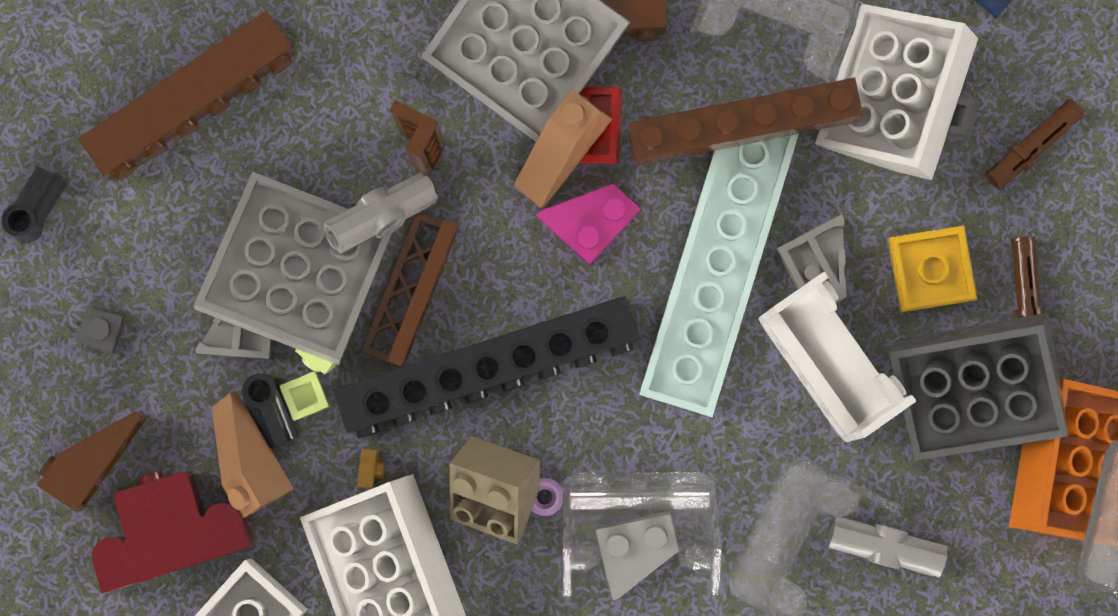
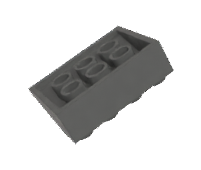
M1047 313L895 340L889 351L894 376L900 381L906 391L903 397L912 395L916 400L915 403L903 411L915 461L1069 435L1056 351Z

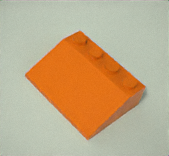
M1060 378L1069 435L1022 444L1009 527L1118 547V391Z

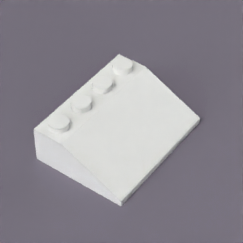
M861 4L836 81L849 78L856 79L863 116L856 123L819 130L815 144L892 171L932 180L978 38L965 23Z
M413 474L385 483L300 517L336 616H466Z

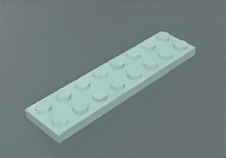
M799 134L714 151L639 395L713 417Z

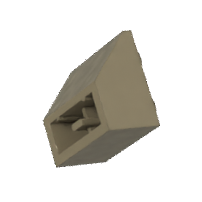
M471 436L450 462V520L518 545L522 539L539 491L540 460Z

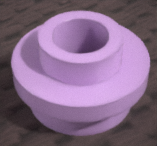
M540 478L539 491L543 489L549 490L552 494V500L548 504H541L536 496L531 511L540 516H549L561 508L564 494L561 486L556 481L550 478Z

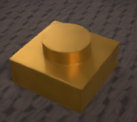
M361 450L357 487L373 489L376 487V481L383 482L385 459L379 458V450Z

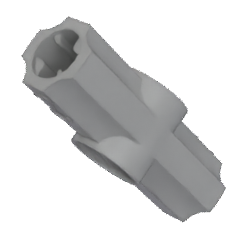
M420 172L387 190L384 187H380L370 191L357 202L356 206L324 222L323 229L328 242L334 250L341 254L373 236L383 238L390 235L401 227L405 219L436 204L438 197L435 193L434 185L428 176H424Z
M837 516L834 517L827 548L864 557L868 562L898 570L901 567L913 570L916 573L939 578L946 564L948 549L946 545L908 536V532L878 524L871 526L860 521Z

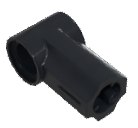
M37 166L14 204L8 206L3 211L1 225L4 231L22 243H31L37 240L42 234L44 221L61 196L67 183L49 171ZM23 215H29V226L25 230L17 232L15 230L17 219Z
M264 373L255 374L247 378L242 387V396L249 405L257 426L270 449L299 437L281 395L280 385L276 378ZM258 380L266 381L271 389L269 398L264 402L258 401L252 394V387Z

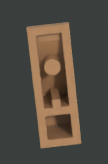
M571 89L548 119L514 186L539 207L544 208L608 126L612 118L587 98Z
M237 391L229 393L212 406L222 487L232 507L237 509L242 519L274 503L294 488Z

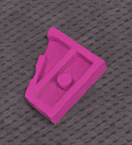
M614 184L541 210L536 217L590 265L641 209Z

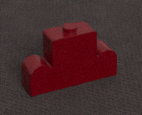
M162 471L140 477L141 485L115 493L114 501L125 538L118 536L99 541L92 552V563L101 594L248 549L255 545L247 518L242 519L239 511L233 508L230 502L216 503L205 512L194 475L191 472H179L163 477Z

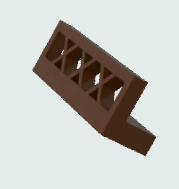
M395 100L390 113L400 134L410 139L406 152L417 173L421 172L429 178L446 146L439 123Z
M420 212L415 214L361 352L398 367L405 366L458 233L459 227L457 224L444 219L440 221ZM421 222L435 228L438 227L439 229L433 246L421 250L416 239ZM414 242L417 253L408 256ZM430 252L426 262L424 255ZM420 257L424 266L419 281L407 285L402 274L403 267L406 262ZM400 277L403 288L394 291ZM416 287L415 292H414L413 297H412V294H411V292H410V289H413V288ZM406 292L410 301L405 316L393 320L388 308L389 302L392 297ZM386 313L389 323L380 326ZM402 322L401 327H400L399 332H398V329H397V327H396V324H399V323ZM392 327L396 339L390 354L371 348L377 333Z

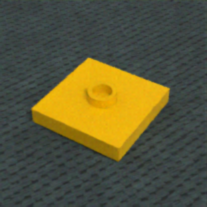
M964 225L888 238L900 313L977 300Z

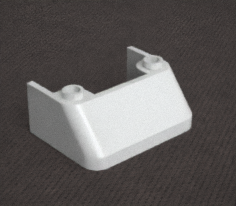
M823 272L761 315L759 321L837 434L845 442H850L867 437L915 403L916 400L912 395L903 397L906 391L894 375L888 378L885 374L877 372L836 314L837 305L835 301L839 297L832 285L826 281L829 277Z

